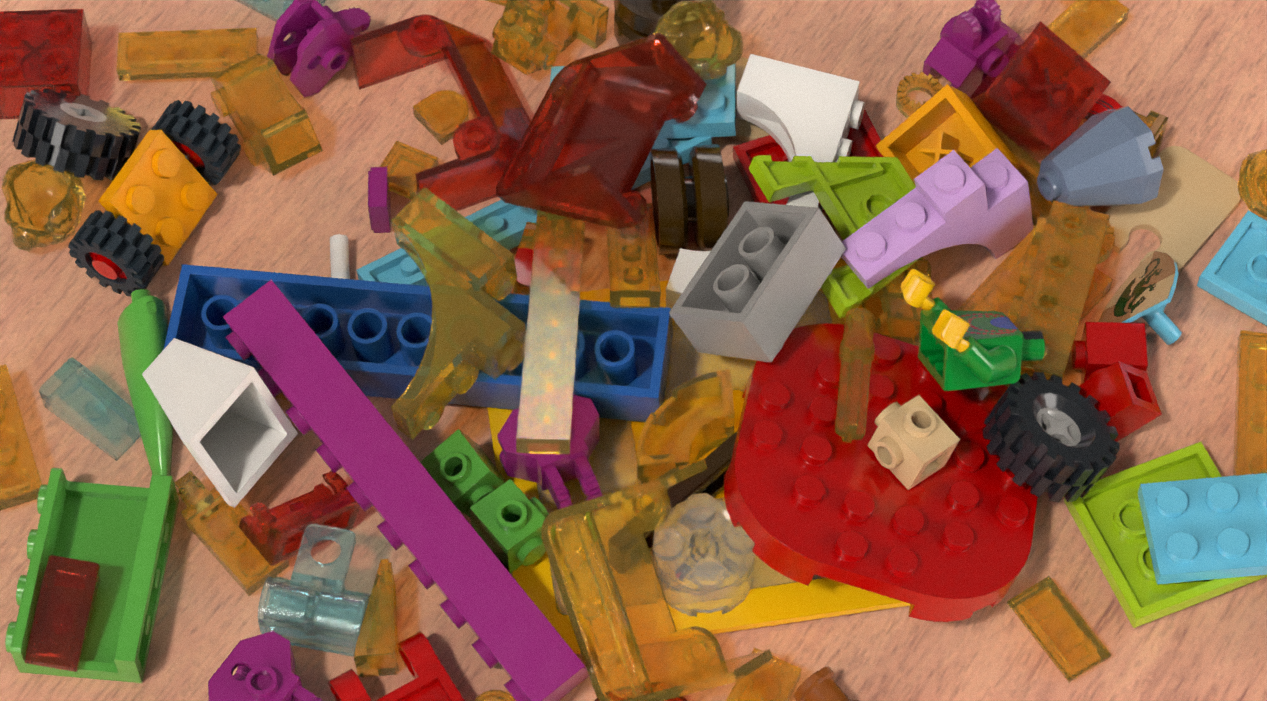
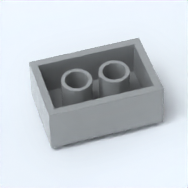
M745 201L669 314L697 352L772 362L827 277L831 274L846 248L819 208Z

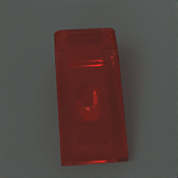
M55 555L49 556L26 651L25 663L77 672L100 584L99 564Z

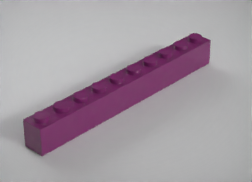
M272 280L223 316L233 331L226 336L231 346L244 361L252 355L262 367L257 373L275 398L282 392L292 405V407L285 411L291 421L303 435L312 430L322 442V445L315 450L334 474L342 468L353 481L346 489L363 511L366 512L373 506L384 521L377 528L395 550H398L403 545L415 558L408 565L411 571L427 590L434 584L447 598L440 604V607L458 629L467 623L479 638L471 645L486 665L492 669L499 663L511 678L504 684V687L515 701H559L589 677L585 665Z

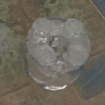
M706 493L692 494L686 501L677 504L666 512L654 531L653 574L656 580L657 591L671 608L688 616L697 617V612L712 613L722 610V614L728 613L745 600L753 586L755 554L752 552L755 543L742 526L734 528L724 501L714 499Z

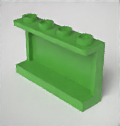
M51 468L48 485L42 484L38 492L37 510L41 514L38 529H31L28 536L27 557L30 560L27 575L19 577L17 584L16 601L17 605L20 606L17 621H11L6 632V651L11 653L20 673L143 683L179 504V497L172 476L152 474L150 487L142 488L72 482L66 479L62 468Z

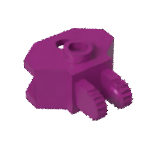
M294 0L276 21L267 58L282 75L291 72L289 80L304 98L319 93L336 72L345 68L350 56L361 52L365 41L360 32L368 30L371 16L360 8L353 7L349 8V10L343 9L333 12L327 5L322 6L317 0ZM290 34L291 36L284 41L285 37Z
M976 0L975 6L967 12L964 11L958 16L952 17L944 25L940 33L941 39L924 61V74L928 77L944 76L951 82L952 87L971 97L1003 70L1019 48L1021 36L1001 21L1002 10L995 0Z
M558 392L514 409L497 435L498 442L502 448L499 457L507 476L539 483L542 491L548 489L561 513L572 509L571 495L568 488L564 486V483L577 478L583 493L589 501L601 497L600 486L589 464V457L600 440L599 414L590 398ZM540 413L551 414V416L537 423L535 420Z
M274 631L240 640L208 681L209 701H323L302 687L300 677L296 675V663L291 643ZM237 668L236 673L232 676L233 671Z

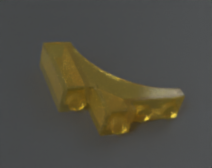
M425 187L391 220L397 245L404 249L416 263L427 282L432 298V324L423 359L408 387L391 407L397 429L411 440L423 429L429 430L436 425L444 413L445 406L457 393L464 394L473 386L478 378L480 369L496 380L506 369L511 371L523 361L529 346L525 323L495 301H501L506 298L516 284L518 276L513 253Z

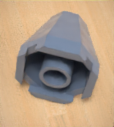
M1129 106L1116 110H1106L1091 116L1041 161L1037 177V185L1041 195L1046 200H1050L1055 207L1124 206L1142 204L1157 198L1164 168L1160 156L1151 158L1148 147L1156 144L1151 129Z

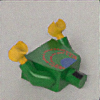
M916 269L910 270L902 282L901 289L905 301L916 308L921 307L923 309L920 313L918 358L944 391L1014 384L1020 379L1022 361H1041L1043 359L1045 342L1043 333L1040 330L1020 331L1004 313L998 311L951 310L939 297L934 299L928 297L935 283Z

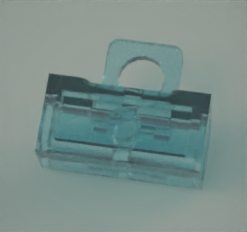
M310 524L305 528L291 579L270 575L264 583L258 608V624L261 634L274 631L289 640L292 646L363 658L375 616V608L372 594L345 588V579L356 544V536L353 531L318 524ZM322 540L335 541L341 547L339 557L328 564L316 562L311 556L313 546Z

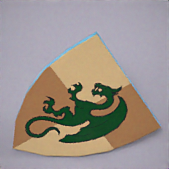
M1154 251L1119 287L1105 307L1098 322L1131 323L1142 317L1167 345L1177 341L1182 332L1164 313L1165 307L1171 302L1179 275L1177 263L1167 253Z

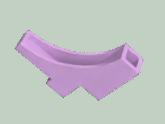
M998 148L972 167H969L953 150L914 178L915 189L843 240L842 243L846 250L841 258L868 289L912 261L955 245L979 244L984 246L997 259L1034 232L1028 181Z

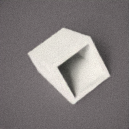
M174 338L142 373L182 442L226 503L234 508L298 434L254 367Z

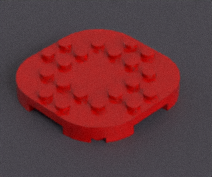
M819 323L794 328L772 362H756L742 395L744 402L733 454L724 479L726 508L734 528L742 526L755 543L752 552L760 560L780 574L809 586L815 574L910 603L908 617L933 622L961 621L971 618L974 611L989 605L993 608L1007 594L1027 562L1032 546L1038 496L1030 493L1031 486L1024 482L1021 487L1014 483L1012 478L1015 475L1009 469L1005 472L1001 471L996 465L1000 457L998 455H990L986 448L991 440L983 438L982 430L986 427L984 424L985 417L1008 387L997 385L944 391L919 360V346L850 325ZM920 395L956 434L960 441L944 467L907 490L889 469L879 463L874 452L868 447V443L878 427L875 424V419L885 408L894 402H898L902 406Z

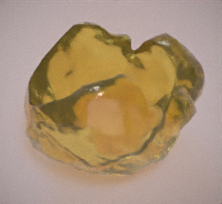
M713 0L680 1L674 4L667 13L659 18L655 31L651 36L654 51L662 65L669 72L682 77L691 84H696L702 80L720 79L726 74L727 67L737 63L743 53L744 43L741 32L730 25L728 20L725 19L724 11L718 8Z
M36 159L9 167L2 179V191L7 204L4 212L5 222L11 227L13 244L18 249L28 252L36 247L59 244L73 236L75 229L81 222L83 208L87 200L80 177H75L72 172L64 171V173L53 170L54 167L50 165L42 166L35 162Z

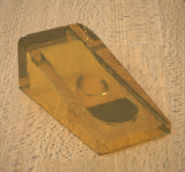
M389 559L380 560L358 636L354 661L359 677L397 675V671H399L396 582L392 562H389Z

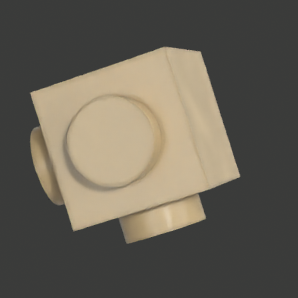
M918 395L902 406L898 402H894L875 419V424L878 427L868 443V447L874 452L879 463L889 469L909 490L944 467L960 439Z

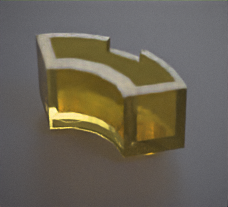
M258 53L210 77L216 89L210 93L213 104L222 118L230 116L244 140L242 146L245 154L254 167L262 164L274 176L323 151L305 108L291 94L272 59Z
M730 369L703 374L679 385L672 390V396L655 413L651 412L643 426L638 441L637 494L664 493L694 468L699 458L713 448L719 447L734 434L735 410Z

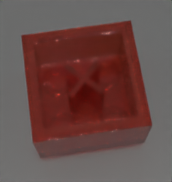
M84 9L0 11V119H18L24 96L27 92L31 93V90L38 89L43 92L44 89H53L57 93H60L61 90L71 91L72 95L80 96V94L89 96L93 42Z
M1039 21L1018 34L970 96V99L990 123L1037 162L1045 159L1074 132L1111 81L1045 24Z

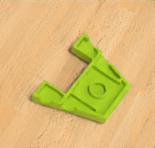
M759 155L753 157L749 166L751 174L768 202L810 190L813 191L843 240L916 188L898 157L839 156L837 162H814L811 156H794L791 162L772 161L771 155ZM919 259L901 267L869 289L848 265L838 267L832 270L821 286V289L838 317L843 318Z

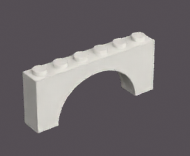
M750 54L737 90L736 118L746 120L766 131L781 146L789 162L792 161L794 156H811L814 162H837L839 156H850L852 140L847 139L850 128L859 129L865 102L858 100L860 81ZM811 190L790 196L786 204L816 207L821 212L823 211L821 203ZM680 248L666 287V307L672 309L711 251H694Z

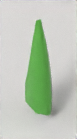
M138 289L131 293L132 303L123 310L117 322L122 365L152 474L171 476L173 425L142 375L164 349L169 326L167 307L163 300L151 296L149 290Z

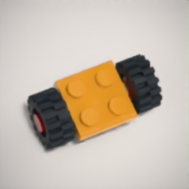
M177 100L169 104L153 128L145 135L98 200L106 210L104 214L100 210L91 213L68 245V248L71 249L69 251L70 256L76 258L75 263L79 268L87 269L85 274L91 279L95 276L100 280L99 284L106 288L107 285H110L114 292L121 294L123 291L126 296L131 297L133 291L146 289L160 267L168 266L218 195L210 185H217L222 180L241 151V145L237 144L239 141L237 135L230 134L229 132L232 128L227 123L220 124L218 122L220 117L215 113H212L210 116L205 113L206 108L199 104L195 109L192 102L184 101L182 104Z

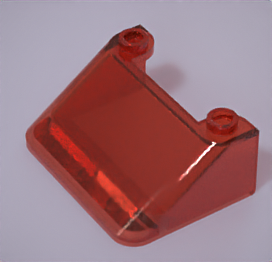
M656 33L569 63L551 82L497 184L496 195L504 203L614 229L636 226L644 219L648 208L646 199L638 191H631L665 121L674 119L676 123H683L689 120L698 109L697 102L707 84L661 33Z

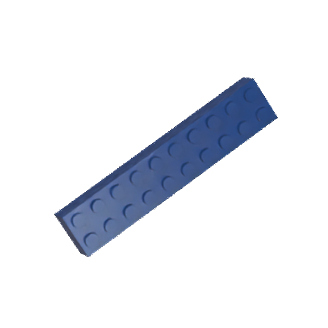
M182 264L164 349L176 338L254 367L256 372L260 371L262 367L252 355L244 361L228 342L226 336L233 331L223 316L272 280L366 396L514 410L555 393L563 392L590 398L599 414V418L650 423L662 422L673 340L672 317L669 314L671 308L186 264Z

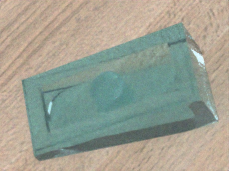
M73 357L69 358L39 389L45 408L116 461L141 436L134 409Z

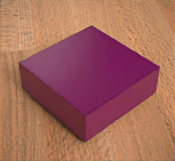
M370 167V171H368V211L371 230L374 233H390L391 191L387 167Z

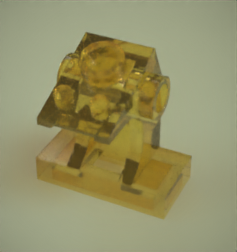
M507 0L503 15L493 29L492 36L495 40L491 53L525 75L542 69L548 70L554 65L559 54L576 39L593 49H596L606 40L609 8L597 0H558L570 7L569 10L555 2V0H524V3L520 0Z

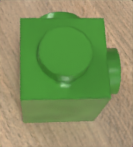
M459 429L421 461L424 468L456 508L470 518V507L507 482L482 448Z
M511 479L470 507L472 527L495 556L508 567L509 573L521 565L529 566L538 561L550 545L549 523L551 518L548 511L537 498L532 497L528 499Z

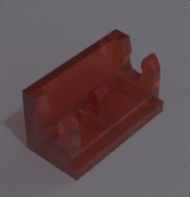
M329 471L322 475L325 482L333 489L334 495L328 487L321 483L314 486L312 491L271 509H268L260 502L249 506L254 516L252 517L249 514L241 518L239 528L270 566L352 530L360 506L346 489L349 485L338 473L334 474L332 471Z

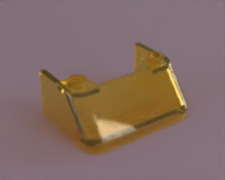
M705 459L640 478L551 512L542 524V540L592 686L599 701H665L737 682L773 659L770 649L725 660L718 640L707 629L692 626L676 630L643 533L662 526L670 514L671 504L666 488L708 469Z

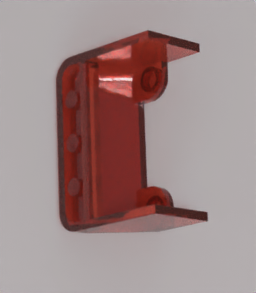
M427 14L417 15L350 38L355 79L359 90L445 60L474 119L462 123L454 132L453 147L458 157L457 159L415 173L419 211L423 223L532 185L543 178L547 171L546 149L492 44L487 38Z

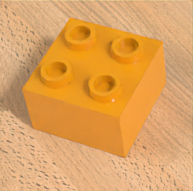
M949 84L944 86L876 145V148L883 157H898L914 184V178L953 150L969 167H972L996 148L1001 151L1016 169L1021 166L970 97Z

